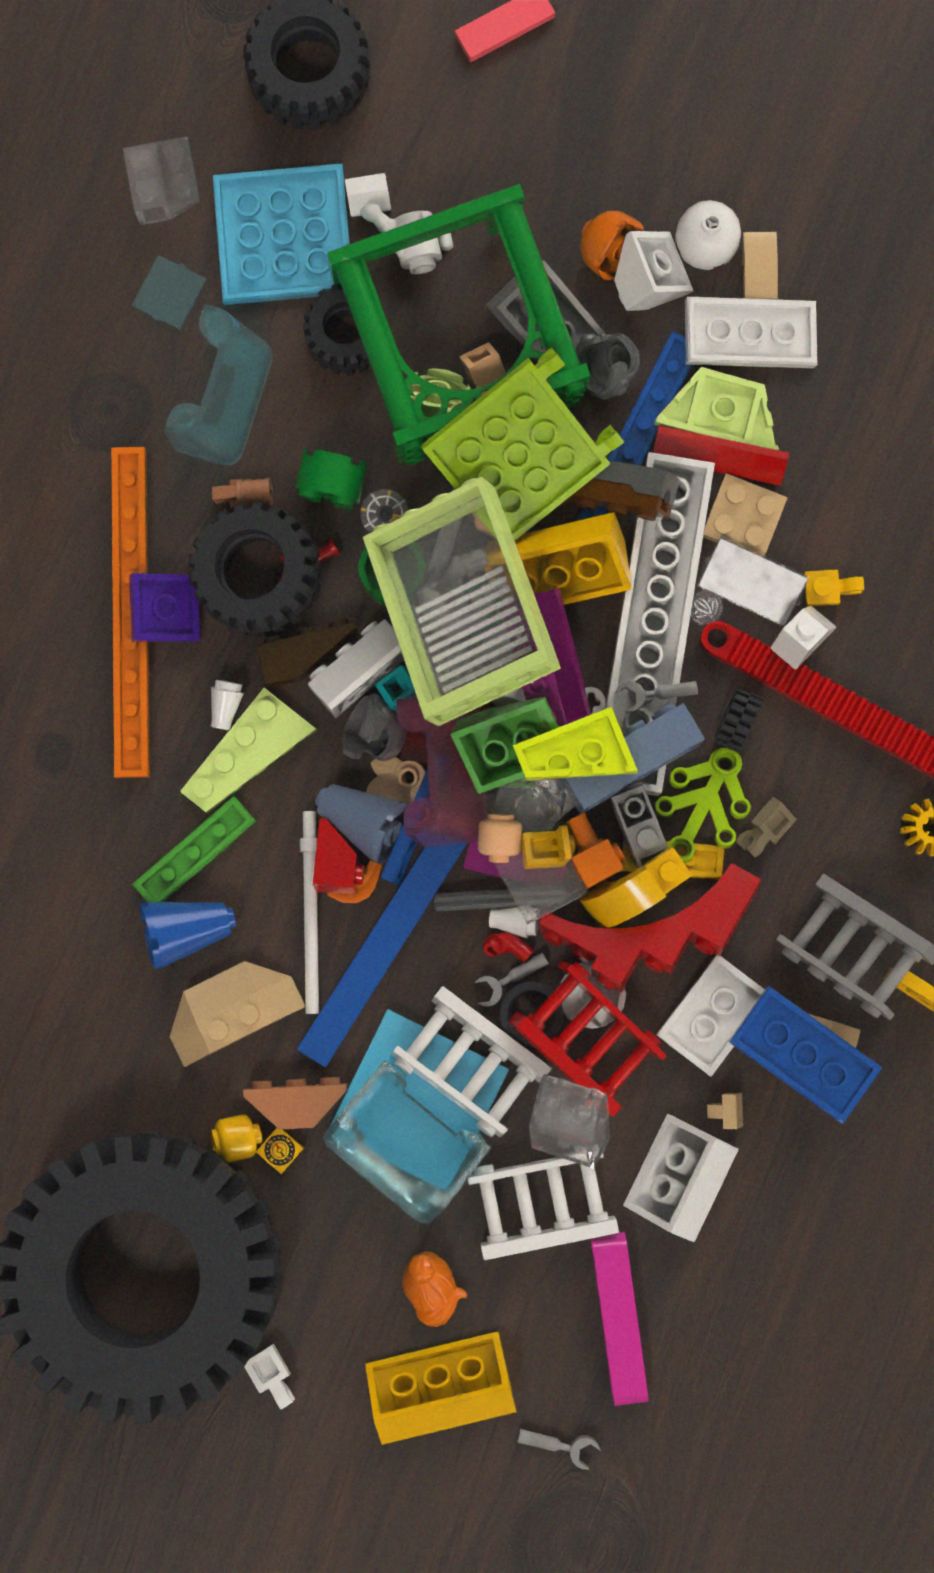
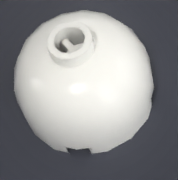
M712 200L701 201L689 207L678 221L675 242L685 262L694 268L711 270L716 266L727 264L736 254L741 238L739 219L731 208L722 202Z

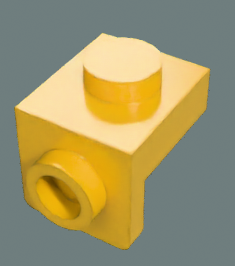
M567 825L559 826L556 831L522 833L524 869L564 867L575 853L574 838L572 835H569Z

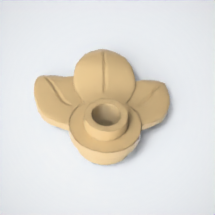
M396 756L387 761L374 759L371 762V766L378 776L370 782L366 792L404 801L411 807L426 773L423 765L414 760L403 762ZM407 771L414 774V781L412 783L406 782L404 778Z

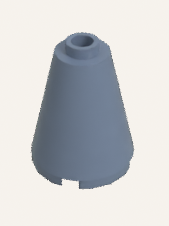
M335 784L330 785L328 788H322L315 801V804L318 806L317 812L322 818L327 819L353 845L373 862L380 865L388 861L394 843L410 810L409 804L404 801Z

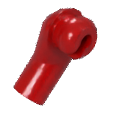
M506 931L489 935L485 938L483 944L484 953L490 957L511 952L522 962H525L534 951L532 947L517 935Z

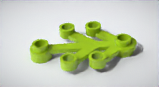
M726 747L714 750L708 762L688 768L677 767L671 772L669 781L676 789H684L690 780L711 775L706 787L673 797L662 796L656 801L655 812L661 818H668L673 815L675 810L697 804L682 834L672 838L668 844V848L670 846L674 848L682 846L686 849V855L680 857L684 864L688 863L695 853L693 840L708 811H710L717 831L715 835L716 844L726 849L731 847L736 840V833L729 826L718 794L723 782L732 800L729 809L730 814L736 819H744L751 810V804L744 797L737 778L742 768L741 756L739 753ZM723 759L728 760L731 767L729 769H722L719 766V761ZM682 773L685 775L686 781L684 783H677L674 775ZM667 802L671 805V810L663 812L660 810L659 804ZM742 803L746 807V812L741 814L736 812L734 805ZM722 832H727L731 835L732 839L730 842L725 843L721 841L719 835Z

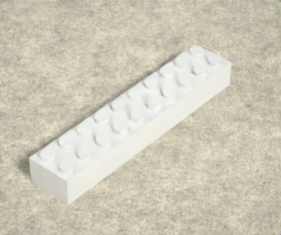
M648 452L645 467L667 470L677 477L680 482L673 506H671L672 510L669 519L656 517L655 521H648L636 516L629 558L632 589L624 591L605 704V709L612 707L622 734L625 733V729L643 720L645 725L653 721L651 717L662 707L673 703L676 707L677 697L668 699L651 697L645 698V702L638 711L625 713V710L635 706V694L627 689L616 694L615 692L618 686L627 681L640 684L644 692L655 690L658 686L680 683L715 466L713 462ZM666 766L623 791L643 784L647 795L659 796L662 793Z

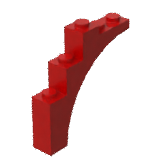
M731 863L719 881L697 902L679 913L657 922L629 928H595L569 922L545 911L539 921V929L543 933L542 938L548 943L557 947L562 944L572 950L571 954L585 963H589L590 960L593 961L591 976L595 978L594 982L608 991H612L614 988L621 992L641 958L645 960L644 964L657 973L665 971L671 974L690 940L694 942V947L707 955L714 953L721 956L760 888L761 879Z

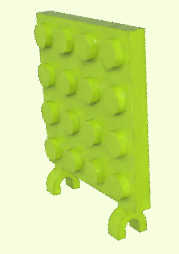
M552 348L539 358L536 365L527 358L421 445L422 450L455 490L460 488L465 481L483 477L495 487L514 541L608 467L611 463L605 456L624 443L623 439L611 425L605 428L594 442L552 389L546 379L565 365ZM486 506L474 511L497 539Z

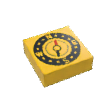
M276 1128L256 1153L282 1174L305 1147L284 1129Z

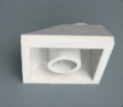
M630 231L626 234L614 280L619 292V299L626 311L647 310L693 292L670 232Z

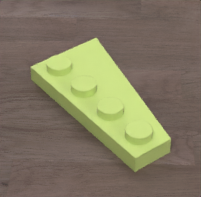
M263 688L180 792L208 813L239 790L254 776L267 769L279 757L284 756L295 745L317 731V729L271 692Z

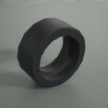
M536 982L521 983L510 989L502 999L499 1009L500 1023L505 1033L519 1044L532 1047L533 1045L508 1023L511 1018L512 1006L523 995L536 994L547 1000L554 991L546 985ZM562 1004L551 1015L547 1027L542 1030L549 1039H552L561 1028L564 1015Z

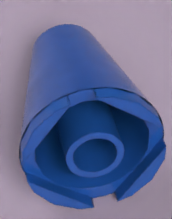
M145 902L139 904L141 923H144L145 929L144 938L154 970L163 968L230 936L231 928L236 927L232 908L226 909L224 902Z

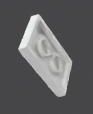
M715 955L657 1032L656 1036L711 1077L734 1047L728 1042L765 989L723 957Z

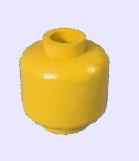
M240 1114L219 1119L215 1124V1129L210 1130V1140L215 1153L220 1155L224 1162L230 1163L253 1157L257 1150V1144L262 1143V1134L258 1123L252 1124L251 1119L247 1115Z

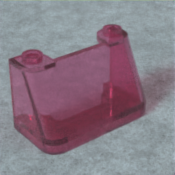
M418 698L396 699L397 717L401 726L410 732H422L426 735L430 798L414 800L406 807L404 811L405 835L422 847L477 841L479 822L487 819L485 792L478 794L450 735L459 719L474 713L470 711L437 726L424 719Z

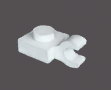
M274 1344L248 1360L245 1369L259 1393L269 1388L280 1409L293 1403L295 1397L283 1381L291 1373Z

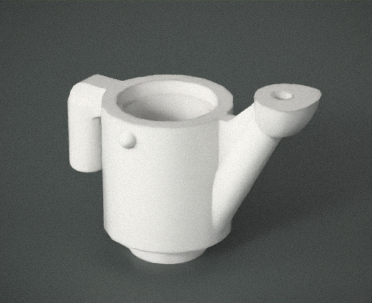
M376 204L366 205L360 210L362 217L374 223L380 233L432 215L429 211H413L400 215L395 219H390L380 211V206ZM451 233L395 252L399 257L401 267L410 269L411 274H423L434 270L436 263L442 259L441 250L449 251L454 247Z

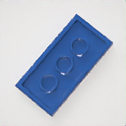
M770 986L766 987L728 1041L841 1124L846 1121L882 1069L876 1062Z

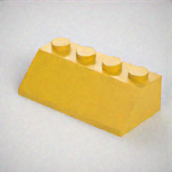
M615 512L524 533L515 540L534 594L560 588L563 604L565 605L632 589L625 539ZM497 540L488 542L485 553L489 563L484 567L486 573L488 574L500 567H503L504 572L490 578L489 581L496 579L497 576L500 578L506 576L508 582H505V584L510 586L511 592L499 598L507 599L513 596L514 600L519 599L499 542Z
M498 1331L365 1363L373 1420L382 1445L517 1412Z

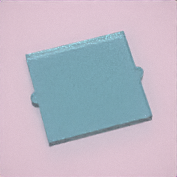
M158 255L132 306L153 316L156 322L161 320L181 330L207 280L205 277L186 269L185 264L181 263L178 265Z

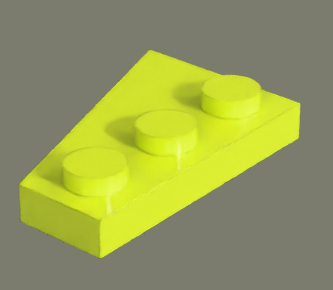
M612 707L513 745L526 780L638 774L637 767Z

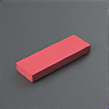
M511 0L455 30V37L471 63L555 18V11L548 0Z

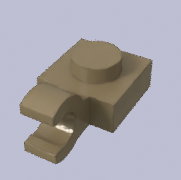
M772 797L751 821L755 828L741 833L736 842L742 849L745 850L747 848L754 857H757L762 853L769 841L776 844L797 819L781 801Z

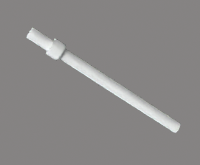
M303 811V838H300V852H303L306 1014L319 1013L317 892L313 886L317 847L316 811Z

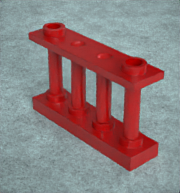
M561 961L558 967L568 975L533 1015L530 1013L526 1017L516 1012L508 1023L603 1112L614 1117L622 1108L614 1100L617 1096L616 1090L649 1053L660 1060H664L667 1055L659 1048L662 1042L648 1030L643 1033L587 980L591 975L577 962L572 965ZM578 985L592 999L558 1037L553 1036L552 1039H549L542 1032L545 1028L544 1023ZM602 1008L615 1022L582 1060L577 1059L574 1062L566 1055L570 1050L568 1048L569 1044ZM626 1031L639 1043L638 1046L606 1082L601 1081L598 1085L590 1077L593 1073L591 1069Z

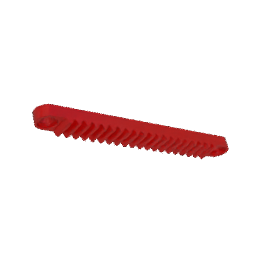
M713 621L702 630L700 645L708 655L934 779V736L928 735L924 730L917 729L911 723H906L902 718L892 715L888 710L881 709L877 704L868 702L866 698L859 697L855 692L834 683L830 678L821 676L819 672L810 670L806 665L801 664L795 670L770 649V645L763 644L761 640L752 638L748 633L741 632L725 622ZM712 630L722 631L726 636L725 645L718 648L710 645L708 642L709 632Z

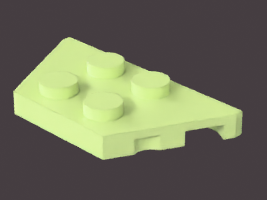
M701 367L654 421V425L657 426L660 425L779 450L778 445L775 444L772 431L773 420L771 412L767 408L768 398L765 385Z

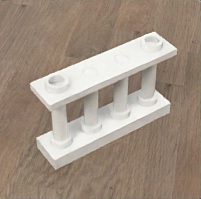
M442 986L432 999V1002L436 1005L434 1008L435 1014L407 1051H404L399 1046L395 1048L391 1054L396 1058L394 1064L408 1075L414 1072L478 1121L476 1127L489 1137H493L494 1134L501 1137L508 1129L499 1121L528 1082H533L534 1079L540 1083L552 1068ZM454 1018L463 1025L461 1029L463 1033L435 1071L432 1072L417 1061V1059L446 1020L451 1021ZM482 1039L491 1046L489 1048L490 1054L460 1093L444 1080L472 1042ZM508 1059L518 1066L516 1069L517 1075L487 1114L475 1105L472 1100L501 1061L505 1062Z
M586 1144L574 1147L573 1154L495 1170L493 1164L473 1168L474 1174L468 1175L469 1185L480 1184L490 1234L486 1236V1242H481L484 1260L619 1233L615 1216H608L607 1211H603L593 1159L604 1157L601 1148L594 1149L593 1144ZM580 1162L590 1214L587 1215L588 1221L574 1223V1218H570L560 1166ZM546 1169L557 1221L554 1222V1228L541 1230L540 1225H536L526 1173ZM513 1176L523 1228L520 1229V1235L507 1237V1232H503L493 1180Z

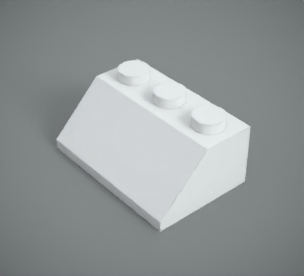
M385 619L379 624L376 621L369 624L361 632L363 638L354 645L350 642L347 643L335 654L338 659L328 667L325 664L321 665L310 675L312 680L308 683L309 688L335 718L405 661L394 628Z
M667 1113L623 1206L668 1232L695 1242L739 1149Z

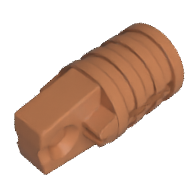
M270 477L255 480H229L230 485L212 487V500L214 503L230 504V509H234V505L241 503L252 507L253 502L264 503L268 508L273 506V485Z

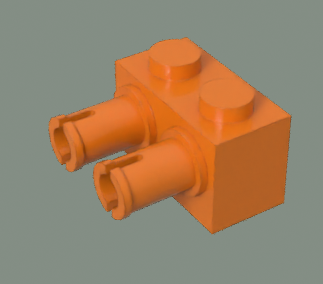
M585 812L566 822L565 825L568 826V831L573 836L575 845L579 850L576 853L577 855L569 860V864L584 891L624 869L621 863L626 860L618 844L614 843L611 845L608 839L604 841L602 838L598 839Z

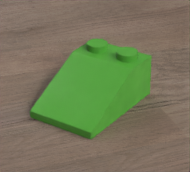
M544 696L488 708L459 719L450 735L478 794L525 778L513 745L559 728Z

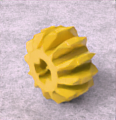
M925 799L922 801L921 807L916 803L910 806V811L913 815H902L901 819L908 823L909 826L900 828V833H910L911 837L906 839L904 844L910 846L916 842L915 854H922L926 848L928 856L933 857L934 832H931L930 836H928L929 831L924 832L923 825L927 824L929 820V825L934 824V806L932 807L930 799Z

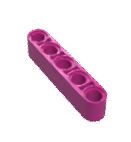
M625 1232L591 1238L614 1406L649 1402Z

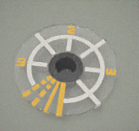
M380 489L372 492L364 499L360 508V519L364 528L371 533L375 527L401 518L409 510L406 500L399 493L390 489Z

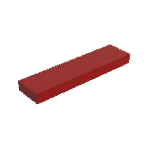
M660 425L652 452L715 463L714 472L780 486L789 460L788 452Z

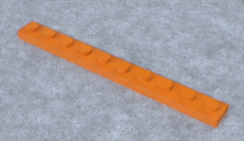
M145 447L111 448L114 777L150 778L148 642H132L129 589V575L132 573L148 574L147 450Z

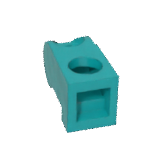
M400 665L375 684L391 710L410 714L421 708L408 669L405 666Z

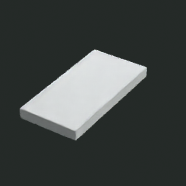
M687 297L685 299L686 365L815 368L817 366L816 301Z

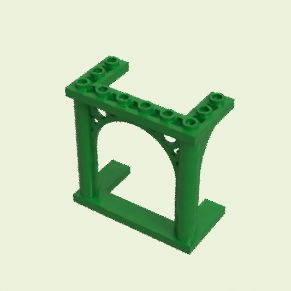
M520 184L327 252L331 282L333 285L338 284L339 289H343L395 432L392 433L393 447L398 464L406 462L408 466L423 461L426 453L422 450L421 445L470 406L474 398L477 400L481 397L483 391H488L527 358L539 360L544 352L533 351L532 344L537 340L541 341V350L546 348L547 351L552 348L565 364L557 372L550 375L546 381L569 409L580 403L579 399L584 396L591 375L586 363L580 365L523 210L525 196ZM485 220V227L489 237L497 234L500 235L523 297L528 317L526 342L514 365L494 382L470 390H451L438 387L419 377L401 357L366 263ZM535 325L538 326L539 331H535ZM402 373H404L407 376L406 379L403 378ZM417 385L421 387L422 391L416 396L415 401L412 402L410 396H413L414 392L411 391L409 386ZM432 394L439 396L441 400L440 410L436 415L426 417L421 410L423 401ZM453 399H459L462 403L461 407L458 408L456 405L447 413L448 402Z

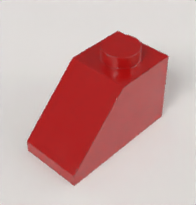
M320 818L313 886L316 892L356 895L357 885H363L364 865H359L360 862L357 854L327 819Z

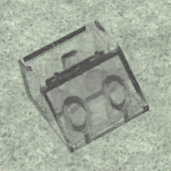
M188 136L123 148L134 212L140 225L174 219L200 202Z
M544 1074L540 1081L529 1124L531 1148L594 1169L611 1139L607 1094L594 1088H587L568 1082L563 1078H555Z

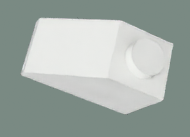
M813 606L803 608L782 629L770 649L796 670L836 629V626Z

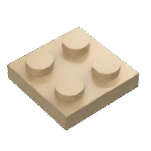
M725 474L705 524L703 538L718 544L720 539H723L764 558L788 497Z

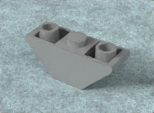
M643 784L611 797L619 828L631 858L638 869L668 848Z

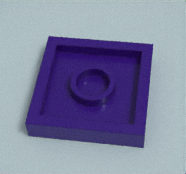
M132 573L129 575L132 642L197 643L200 641L199 602L193 594L196 589L190 585L188 575Z

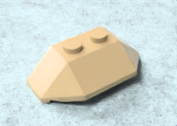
M244 961L183 991L170 1039L183 1066L186 1067L305 1008V1003L292 976Z

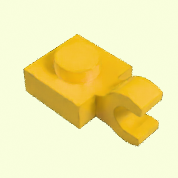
M838 570L804 572V577L807 578L804 584L806 607L839 605L840 595L862 594V591H864L863 577L839 579Z

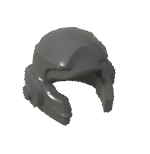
M595 333L590 335L584 334L575 349L580 365L586 363L591 375L586 390L594 397L602 400L625 394L630 385L629 382L636 376L640 365V353L633 341L622 333L610 335L605 333L598 335Z
M372 693L369 696H365L353 709L344 728L342 737L343 754L352 759H360L362 752L369 753L373 759H378L379 761H387L394 758L401 752L407 739L408 730L403 714L391 710L382 695Z

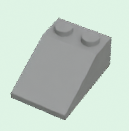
M542 260L574 349L584 334H604L605 332L545 260ZM514 276L486 306L524 346L528 332V317L523 297ZM535 325V331H539L537 325ZM540 340L532 344L533 351L546 352V348L541 350Z

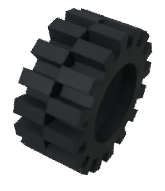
M738 687L725 710L713 742L738 753L756 719L763 697Z

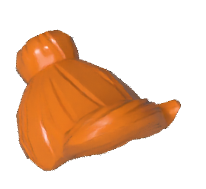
M424 1251L412 1256L406 1264L402 1277V1288L405 1296L415 1308L419 1321L433 1327L446 1324L454 1313L458 1300L460 1298H467V1292L463 1288L456 1286L451 1269L447 1263L433 1252Z

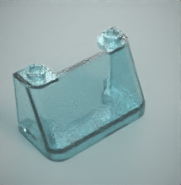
M204 304L199 319V328L204 338L209 341V344L215 345L218 348L201 406L182 403L174 407L169 414L164 431L175 451L229 466L238 462L244 453L273 355L270 346L265 340L230 313L221 308Z
M384 1060L324 1133L323 1139L332 1151L409 1215L421 1223L429 1224L446 1208L491 1147L485 1143L483 1136L475 1130H460L458 1133H455L405 1091L407 1082L404 1071L397 1065L389 1064Z

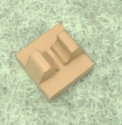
M742 1092L722 1094V1103L707 1104V1118L723 1119V1129L743 1127Z

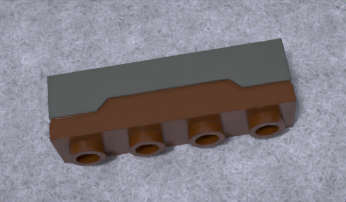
M609 461L611 464L560 504L567 506L568 501L576 502L578 507L591 511H596L597 506L604 507L607 512H615L619 516H626V512L636 513L638 518L648 521H655L656 517L669 519L672 510L671 506H673L680 480L664 469Z

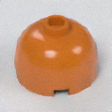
M606 211L589 220L582 229L580 252L584 263L602 279H614L615 277L611 274L617 271L626 234L630 231H639V229L644 231L643 225L632 216L620 211Z

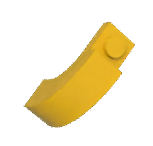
M670 846L627 876L613 882L603 881L581 896L579 901L598 928H609L627 921L667 897L666 893L687 880L692 874L674 847Z

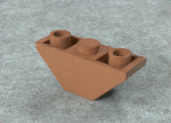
M340 1077L319 1078L320 1084L306 1085V1079L285 1080L286 1086L272 1087L271 1080L251 1082L252 1088L243 1090V1097L278 1129L314 1128L347 1092L348 1083H340Z

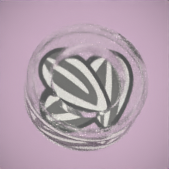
M701 591L693 597L690 616L696 623L707 625L720 618L723 612V603L716 593Z

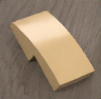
M743 232V298L778 300L777 233Z

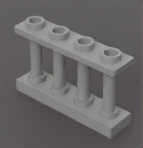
M823 873L816 883V886L823 893L821 897L822 903L793 942L779 934L776 940L784 947L781 953L796 964L800 960L808 964L807 971L820 981L824 982L828 978L836 983L833 988L845 998L851 1000L855 996L863 1003L860 1007L873 1017L878 1019L880 1015H883L891 1020L894 1013L884 1003L915 962L919 963L923 959L931 965L934 964V945ZM842 906L850 911L847 915L849 919L818 960L804 949L834 909L838 910ZM868 923L876 928L874 932L876 936L847 976L843 977L830 967L860 926L865 927ZM896 941L903 946L901 950L903 955L872 996L857 985L886 945H891Z

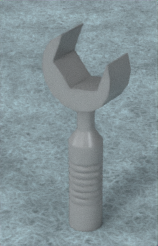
M627 681L618 686L615 692L616 694L627 689L635 694V706L625 710V713H633L642 707L645 698L668 699L698 694L697 682L692 681L658 686L655 690L644 692L640 684Z
M541 952L525 963L513 968L506 977L499 981L491 976L479 978L475 983L487 981L494 991L490 1001L478 1004L482 1006L496 1004L502 996V986L509 982H518L548 965L549 963L544 954Z
M520 1429L517 1440L518 1443L554 1452L557 1450L570 1452L572 1462L581 1469H589V1466L579 1460L580 1449L591 1444L601 1451L598 1442L589 1435L576 1437L571 1445L561 1443L555 1437Z

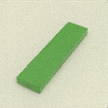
M233 796L132 885L147 902H165L257 821L237 798Z

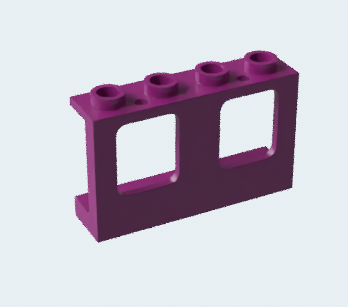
M560 588L536 593L534 596L561 669L522 688L525 700L545 696L558 726L561 727L592 713ZM519 599L502 607L503 612L515 606L518 608L517 612L504 618L505 623L518 616L522 619L521 622L508 627V633L524 626L526 631L520 634L522 638L528 636L529 639L528 642L512 650L513 653H516L531 646L533 651L515 659V661L538 650ZM517 636L510 638L511 643L518 640Z

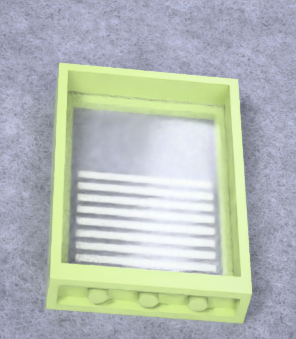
M483 477L469 479L460 488L434 497L432 502L419 509L415 508L406 511L401 518L391 523L381 524L375 527L373 532L363 537L424 719L440 726L561 669L496 489Z

